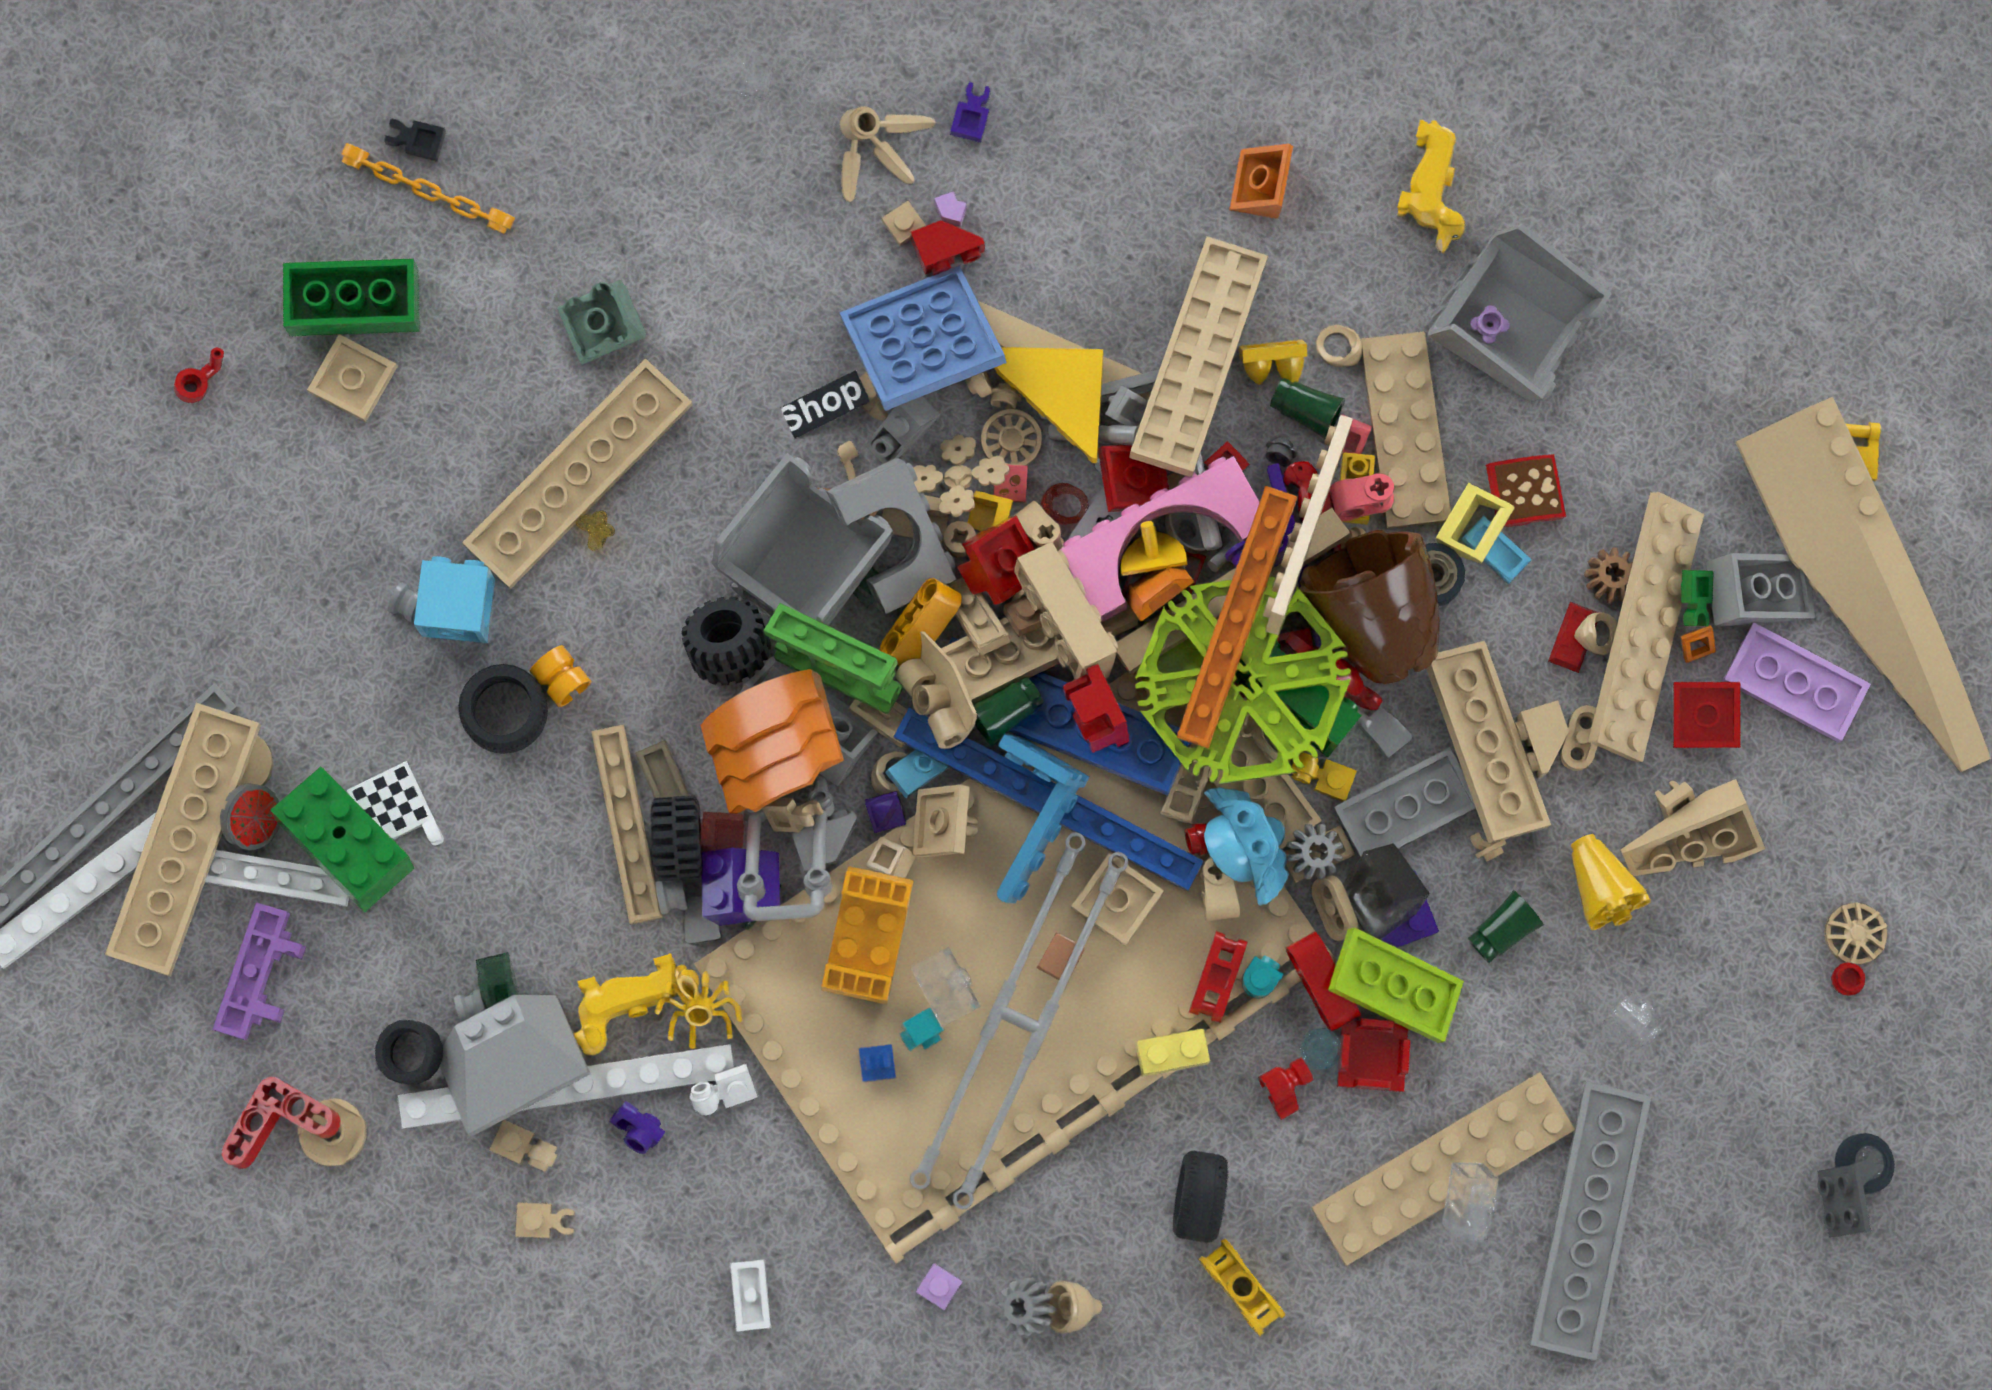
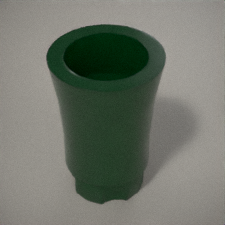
M1283 378L1275 389L1270 407L1281 411V414L1294 419L1326 439L1330 425H1335L1342 411L1345 398L1327 394L1297 381L1293 383Z
M1024 677L1019 682H1013L994 695L973 704L977 713L975 726L985 740L993 746L1005 733L1033 714L1035 709L1044 704V701L1034 683L1028 677Z
M1513 890L1502 905L1476 928L1477 931L1468 940L1484 960L1490 963L1498 955L1504 954L1528 934L1544 926V923L1531 906Z

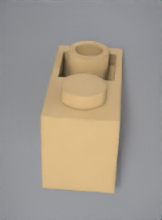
M1558 700L1520 712L1517 716L1518 722H1515L1521 741L1525 740L1527 748L1531 746L1533 748V751L1526 753L1532 772L1537 771V778L1544 777L1549 772L1569 732Z

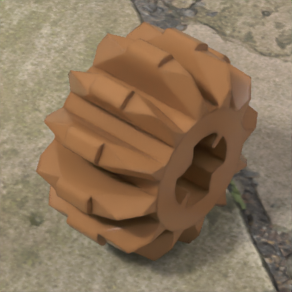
M1613 547L1609 555L1604 549L1598 552V559L1591 557L1588 561L1592 569H1587L1584 572L1585 577L1594 579L1586 585L1587 589L1591 590L1598 587L1599 590L1595 594V598L1598 600L1604 593H1607L1606 600L1609 604L1614 602L1616 596L1623 602L1633 562H1627V559L1630 557V553L1627 551L1621 557H1618L1619 551L1617 547ZM1610 569H1614V574L1619 576L1615 582L1611 581L1610 575H1606Z

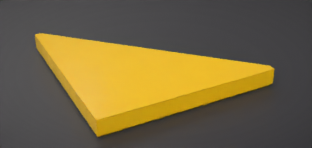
M1001 347L1007 363L995 367L996 373L1013 389L1022 394L1026 401L1042 417H1046L1057 427V431L1074 447L1077 446L1091 463H1097L1104 361L1103 349Z

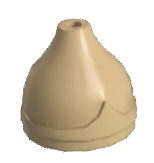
M1070 1281L1055 1282L1048 1291V1293L1054 1294V1297L1050 1300V1305L1057 1308L1053 1313H1049L1053 1321L1050 1327L1056 1332L1071 1333L1072 1331H1078L1085 1327L1093 1316L1099 1314L1102 1310L1101 1302L1093 1298L1086 1288L1077 1283H1071Z

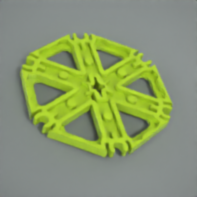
M1271 576L1268 580L1267 588H1265L1241 656L1246 666L1239 662L1237 668L1243 674L1251 673L1252 676L1249 678L1250 687L1255 692L1252 694L1248 687L1245 688L1244 685L1235 686L1234 683L1237 677L1236 675L1234 676L1209 749L1198 745L1193 748L1186 747L1165 721V713L1168 709L1188 705L1201 668L1163 674L1158 670L1157 662L1168 634L1174 630L1182 631L1205 658L1217 624L1216 618L1209 611V602L1215 597L1226 596L1232 580L1189 586L1196 593L1197 599L1193 600L1189 591L1184 589L1181 591L1187 599L1184 607L1179 608L1170 600L1168 605L1171 611L1175 613V616L1173 617L1168 614L1163 607L1135 677L1136 680L1149 678V682L1141 681L1135 684L1136 689H1148L1150 692L1147 700L1138 701L1139 707L1145 708L1152 704L1154 706L1150 710L1140 712L1188 772L1191 764L1196 759L1198 762L1193 768V774L1198 777L1201 768L1208 766L1212 769L1209 781L1213 783L1219 776V770H1223L1222 779L1219 784L1297 773L1289 764L1291 759L1302 770L1304 765L1299 760L1302 752H1310L1315 759L1318 757L1316 749L1310 745L1312 742L1317 744L1323 752L1351 679L1345 681L1336 680L1337 676L1347 677L1351 674L1350 669L1340 670L1336 667L1338 659L1348 657L1347 652L1338 651L1334 654L1332 652L1334 649L1346 648V646L1298 587H1296V592L1290 600L1283 623L1289 613L1299 612L1320 636L1321 646L1316 651L1270 657L1279 635L1266 632L1269 618L1264 617L1263 614L1269 597L1276 599L1277 592L1272 591L1276 579L1274 576ZM1257 679L1263 685L1262 688L1256 683ZM1322 685L1329 690L1330 696L1318 726L1308 730L1303 728L1275 692ZM1242 692L1247 700H1244L1239 693ZM1249 713L1277 748L1278 755L1271 763L1237 767L1232 763L1231 755Z

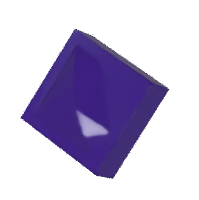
M897 791L865 799V805L874 833L906 825V818Z

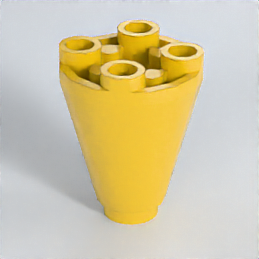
M1594 834L1583 836L1571 844L1573 850L1571 856L1584 916L1591 930L1600 929L1613 921L1615 926L1622 925L1632 919L1631 912L1651 902L1646 889L1601 840L1596 839Z

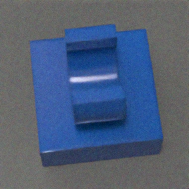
M892 1044L859 1048L863 1083L896 1079Z

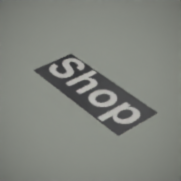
M855 370L780 408L794 439L869 403L870 399Z

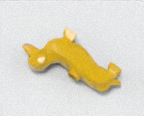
M1420 120L1416 138H1418L1416 146L1423 147L1426 144V153L1412 175L1410 182L1411 193L1401 191L1397 214L1404 217L1409 213L1420 226L1438 230L1436 248L1439 253L1444 254L1450 242L1459 240L1465 231L1463 216L1449 209L1442 202L1445 186L1451 187L1455 174V168L1450 167L1456 137L1450 129L1440 126L1436 120H1432L1430 123Z
M670 953L653 959L658 971L652 972L649 976L613 978L607 980L601 986H599L595 977L577 981L579 989L584 994V998L578 1007L582 1028L578 1032L573 1033L580 1050L585 1055L599 1054L606 1046V1028L611 1019L624 1014H628L629 1018H637L647 1014L648 1007L655 1006L659 999L666 998L664 993L667 982L677 983L679 973L686 970L687 967L682 964L676 967L674 958ZM673 988L671 989L670 998L677 996Z

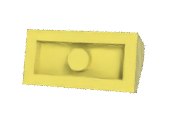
M1468 483L1436 536L1437 543L1452 548L1462 558L1482 564L1515 507ZM1479 504L1498 510L1475 550L1457 542Z

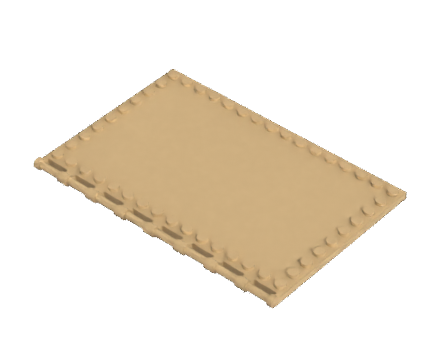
M1128 671L1108 684L1117 703L1139 712L1154 708L1153 704L1145 708L1139 707L1138 701L1147 700L1149 696L1144 689H1136L1135 684L1138 681ZM1028 740L1090 776L1085 787L1078 788L1077 795L1189 853L1185 840V829L1191 828L1192 825L1160 814L1167 795ZM1023 764V767L1029 769L1032 772L1034 771L1035 767H1029ZM971 778L961 783L960 785L969 787L967 816H974L978 819V825L969 824V826L978 828V831L974 837L965 838L964 853L929 857L916 856L906 876V879L914 880L887 1005L821 990L826 963H828L842 899L841 892L848 866L874 871L866 867V864L878 840L829 872L832 890L824 897V906L818 915L809 918L757 921L694 963L701 976L703 972H708L709 988L712 992L716 990L721 982H729V995H725L723 989L717 997L718 1001L725 997H731L740 1005L742 1021L740 1023L737 1021L735 1009L730 1003H725L722 1007L895 1264L904 1259L902 1255L940 1229L942 1231L948 1229L960 1220L959 1216L995 1191L1000 1193L1015 1182L1014 1178L1052 1152L1055 1155L1070 1145L1069 1140L1107 1114L1108 1117L1115 1114L1126 1106L1125 1102L1162 1076L1165 1079L1175 1072L1170 1071L1144 1077L1140 1075L1116 1091L1111 1083L1139 1065L1135 1045L1137 1041L1187 1032L1201 1021H1204L1210 1027L1204 1031L1207 1045L1217 1038L1219 1042L1234 1032L1236 1025L1270 1003L1271 1000L1273 1001L1272 1004L1289 994V989L1301 981L1295 969L1280 979L1269 996L1252 998L1226 1016L1224 1014L1221 1023L1212 1021L1210 1016L1199 1013L1198 1016L1189 1013L1216 931L1226 934V938L1235 941L1238 938L1248 941L1228 1003L1245 992L1242 987V976L1255 956L1261 959L1263 955H1266L1280 964L1281 967L1290 961L1285 948L1315 931L1286 888L1283 886L1279 894L1272 901L1259 906L1253 880L1249 882L1234 880L1238 894L1240 916L1205 921L1202 906L1200 869L1189 891H1186L1128 861V866L1160 887L1164 892L1126 946L1096 925L1093 926L1085 943L1082 957L1071 974L1058 1002L1059 1008L1052 1020L1051 1026L1035 1060L1031 1061L982 1167V1171L990 1180L975 1189L973 1204L967 1209H959L955 1204L950 1206L945 1197L963 1185L970 1167L975 1165L1024 1058L1023 1052L1030 1040L1031 1032L1001 1019L993 1039L989 1040L941 1143L939 1156L930 1173V1184L924 1189H917L912 1186L910 1177L913 1171L918 1169L928 1146H931L982 1037L980 1033L1004 981L1008 980L1055 879L1057 874L1056 868L1066 849V838L1071 833H1074L1073 831L1063 826L1061 827L1057 838L1053 842H1049L1043 852L1046 855L1043 864L1036 872L1033 871L1027 882L1030 885L1025 896L1020 901L1017 900L1016 903H1005L997 897V891L1039 814ZM1209 778L1192 824L1208 823L1211 819L1223 814L1215 808L1204 794L1208 789L1215 788L1209 781ZM916 814L906 820V825L896 827L884 835L883 838L913 852ZM1073 837L1070 839L1069 845L1073 849H1078L1081 847L1082 841L1078 837ZM1086 838L1085 848L1078 853L1068 876L1065 875L1015 983L1017 987L1007 1006L1037 1021L1047 1000L1051 999L1059 982L1054 977L1037 969V966L1056 933L1077 943L1087 919L1071 909V906L1109 852L1113 854V852ZM1198 853L1193 854L1204 862L1211 857L1209 853L1199 856ZM1117 856L1118 859L1124 862L1122 857ZM1215 863L1208 870L1209 874L1215 875L1216 880H1219V876L1223 874ZM804 889L780 906L810 904L811 897L806 893V889ZM1326 946V948H1327L1329 954L1331 955L1333 961L1335 962V961H1336L1335 957L1333 956V954H1332V952L1329 950V948ZM1220 950L1218 958L1230 962L1233 954ZM1207 991L1204 1000L1216 1004L1219 995ZM931 1007L944 1029L939 1034L942 1040L926 1050L920 1045L909 1051L900 1037V1033L903 1032L901 1025ZM892 1044L896 1079L863 1083L859 1048ZM1092 1096L1100 1102L1062 1130L1056 1123L1057 1120ZM1038 1133L1045 1140L1008 1167H1005L1002 1163V1158ZM922 1172L917 1173L914 1177V1182L919 1186L924 1185L927 1181L926 1175ZM967 1194L957 1202L965 1206L969 1203L970 1197ZM926 1210H929L934 1218L894 1244L889 1237Z

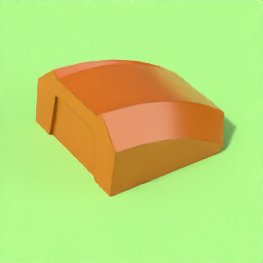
M1183 566L1148 571L1134 583L1129 582L1126 601L1142 622L1194 583V580Z

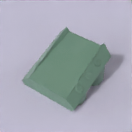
M621 280L611 284L600 282L592 287L590 293L581 297H572L557 308L582 364L645 338L646 335L627 287Z

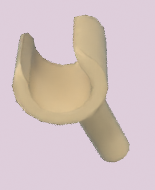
M847 441L839 446L837 455L840 456L848 479L851 480L856 477L850 460L859 456L852 441Z

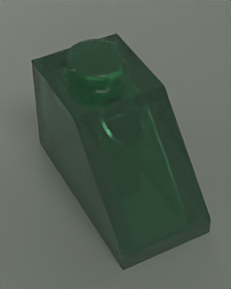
M509 952L476 959L478 984L486 1009L512 995H520Z

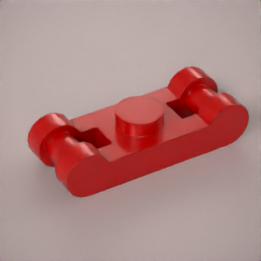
M1219 931L1215 932L1189 1009V1013L1197 1016L1199 1013L1210 1016L1211 1020L1217 1023L1222 1021L1248 941L1239 938L1237 941L1226 938V934ZM1220 950L1233 954L1230 962L1218 958ZM1207 991L1219 995L1216 1004L1204 1000Z

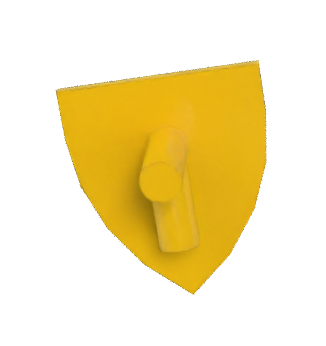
M1143 522L1140 525L1142 536L1136 539L1122 556L1121 573L1122 576L1187 565V555L1184 546L1177 539L1165 533L1157 532L1153 522Z

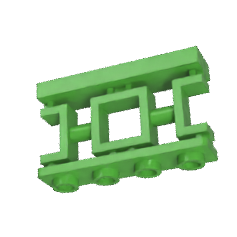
M779 603L763 630L766 636L778 641L775 645V650L777 651L774 654L777 662L796 671L812 669L821 675L823 684L885 714L890 713L903 690L902 684L892 680L896 674L893 671L897 665L896 658L782 603Z

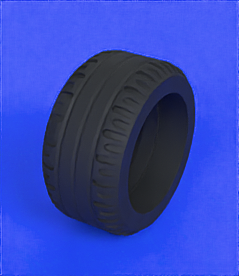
M499 664L481 669L467 681L459 698V718L464 730L478 746L494 753H514L528 747L542 733L548 716V704L541 686L529 672L514 665ZM504 682L517 684L526 691L531 701V711L527 721L520 729L507 735L488 733L479 725L476 718L475 708L479 697L492 685Z
M1189 1151L1184 1155L1178 1178L1173 1214V1232L1178 1238L1211 1243L1218 1237L1228 1182V1161L1224 1156L1201 1151Z

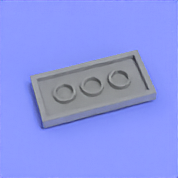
M1450 747L1333 807V811L1363 867L1476 809L1462 768Z

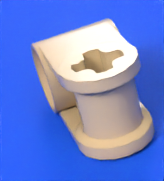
M1032 501L1015 514L1034 549L1053 542L1057 551L1064 548L1060 526L1036 501Z
M1211 857L1208 858L1200 868L1202 906L1205 921L1239 917V900L1234 880L1224 873L1219 876V880H1216L1215 875L1208 872L1214 865L1213 859Z

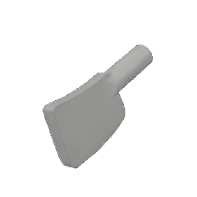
M1358 707L1357 712L1362 716L1357 721V724L1377 746L1385 759H1389L1412 740V734L1401 722L1385 710L1379 708L1368 716Z
M702 896L689 897L687 900L688 910H685L684 919L685 941L693 944L721 940L720 926L702 917Z

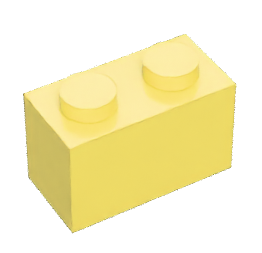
M1204 1028L1139 1040L1135 1044L1142 1077L1207 1065L1210 1062Z

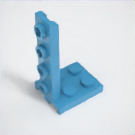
M1004 734L998 746L1007 751L1006 758L1021 766L1023 764L1029 767L1033 766L1035 767L1033 771L1035 775L1048 782H1051V780L1056 782L1053 791L997 891V897L1001 901L1016 903L1017 900L1020 901L1027 893L1030 885L1027 882L1032 872H1036L1043 864L1046 856L1043 853L1049 842H1053L1059 835L1062 827L1059 824L1065 812L1069 813L1073 809L1078 798L1075 795L1078 788H1084L1090 776L1025 738Z

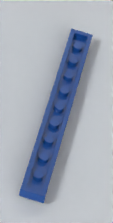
M908 708L894 735V739L1040 814L1056 785L1054 782H1048L1038 777L1029 769L967 737L963 742L952 748H939L928 723L929 717L919 715L915 710ZM1075 794L1078 797L1076 804L1069 813L1065 812L1059 823L1061 826L1074 833H1080L1084 838L1113 853L1121 852L1125 854L1128 861L1189 891L1204 862L1203 860Z

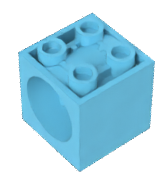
M439 556L432 557L431 561L422 560L414 626L422 637L479 643L488 642L495 578L489 567L484 566L482 561L465 560L464 564L451 563L450 558Z

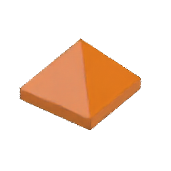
M1711 625L1692 630L1681 636L1683 658L1686 663L1716 652ZM1700 640L1706 644L1691 651V642Z

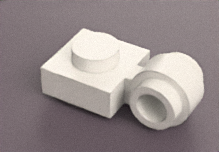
M746 1064L714 1074L716 1085H710L708 1082L695 1084L691 1088L690 1094L693 1108L700 1115L714 1113L718 1109L719 1100L723 1099L725 1107L728 1108L757 1098V1093Z

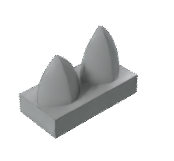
M1120 386L1116 395L1108 398L1110 406L1105 415L1123 425L1140 426L1148 400Z

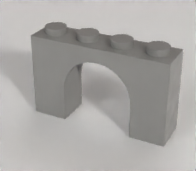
M895 458L826 491L839 521L846 525L883 508H898L902 510L912 524L913 543L908 555L897 565L866 579L878 609L886 614L909 603L922 584L929 578H935L944 584L956 580L952 571L956 569L954 560L948 551L944 553L940 541L943 540L941 530L936 522L931 523L927 511L930 510L928 500L922 492L918 493L914 484L918 480L917 475L910 463L906 464L905 461L899 458Z

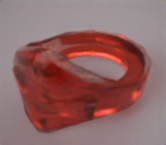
M1057 483L1050 486L1040 501L1044 511L1056 523L1061 525L1080 522L1089 508L1085 493L1068 483ZM1062 494L1076 496L1081 503L1080 512L1073 517L1060 515L1058 511L1053 509V498L1059 497Z

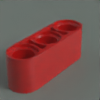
M1314 931L1285 948L1316 1010L1330 1032L1361 1016L1356 1003L1328 990L1336 965L1317 932Z

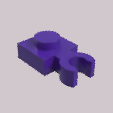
M969 82L966 87L968 103L958 101L950 135L981 143L989 116V109L981 106L985 105L990 98V87H985L983 95L975 96L972 93L973 82Z

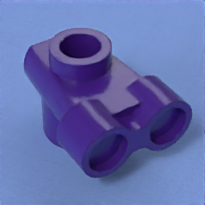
M625 1101L616 1110L609 1121L618 1129H623L627 1132L624 1137L625 1144L640 1154H646L649 1148H653L665 1133L659 1127L661 1122L657 1117L649 1113L641 1114L638 1108L628 1101Z

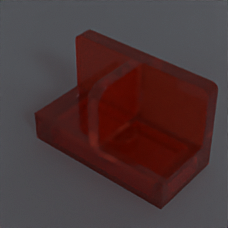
M703 811L700 843L703 852L727 848L742 849L744 829H746L744 815Z

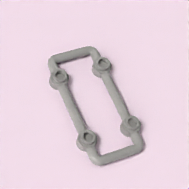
M818 774L812 785L806 786H815V790L810 793L807 802L818 801L824 812L822 815L812 816L815 822L813 825L812 869L804 877L806 893L811 897L810 904L757 907V901L765 895L764 882L758 873L761 822L766 820L767 817L762 809L757 812L749 809L742 811L743 818L748 822L745 873L740 876L737 882L739 897L744 901V913L751 920L764 921L814 917L822 911L824 897L832 890L830 874L825 871L827 818L833 814L835 805L832 795L828 792L827 780L820 774Z

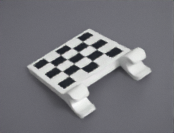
M407 761L347 790L348 794L393 840L423 826L427 838L433 846L444 841L442 833Z

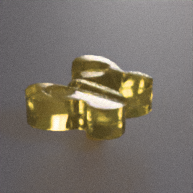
M604 510L596 511L592 515H581L576 521L578 528L588 532L587 545L592 551L603 548L606 538L612 537L615 534V528L607 523V513Z

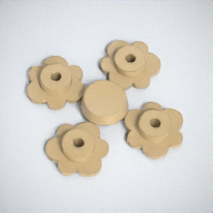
M955 435L952 440L948 439L941 443L942 459L957 465L948 469L944 474V478L943 474L937 471L934 465L926 467L918 465L913 467L918 479L914 482L918 493H931L935 491L936 485L944 480L950 490L940 496L939 510L942 514L951 513L954 517L962 515L963 512H969L975 507L973 491L966 490L972 484V476L974 479L979 480L981 486L989 484L996 486L1002 484L1005 480L1004 475L1010 472L1009 466L1005 464V460L1001 456L992 457L990 460L988 458L980 460L979 466H976L972 471L967 466L961 465L966 459H970L975 455L974 448L976 447L974 438H964L962 435Z

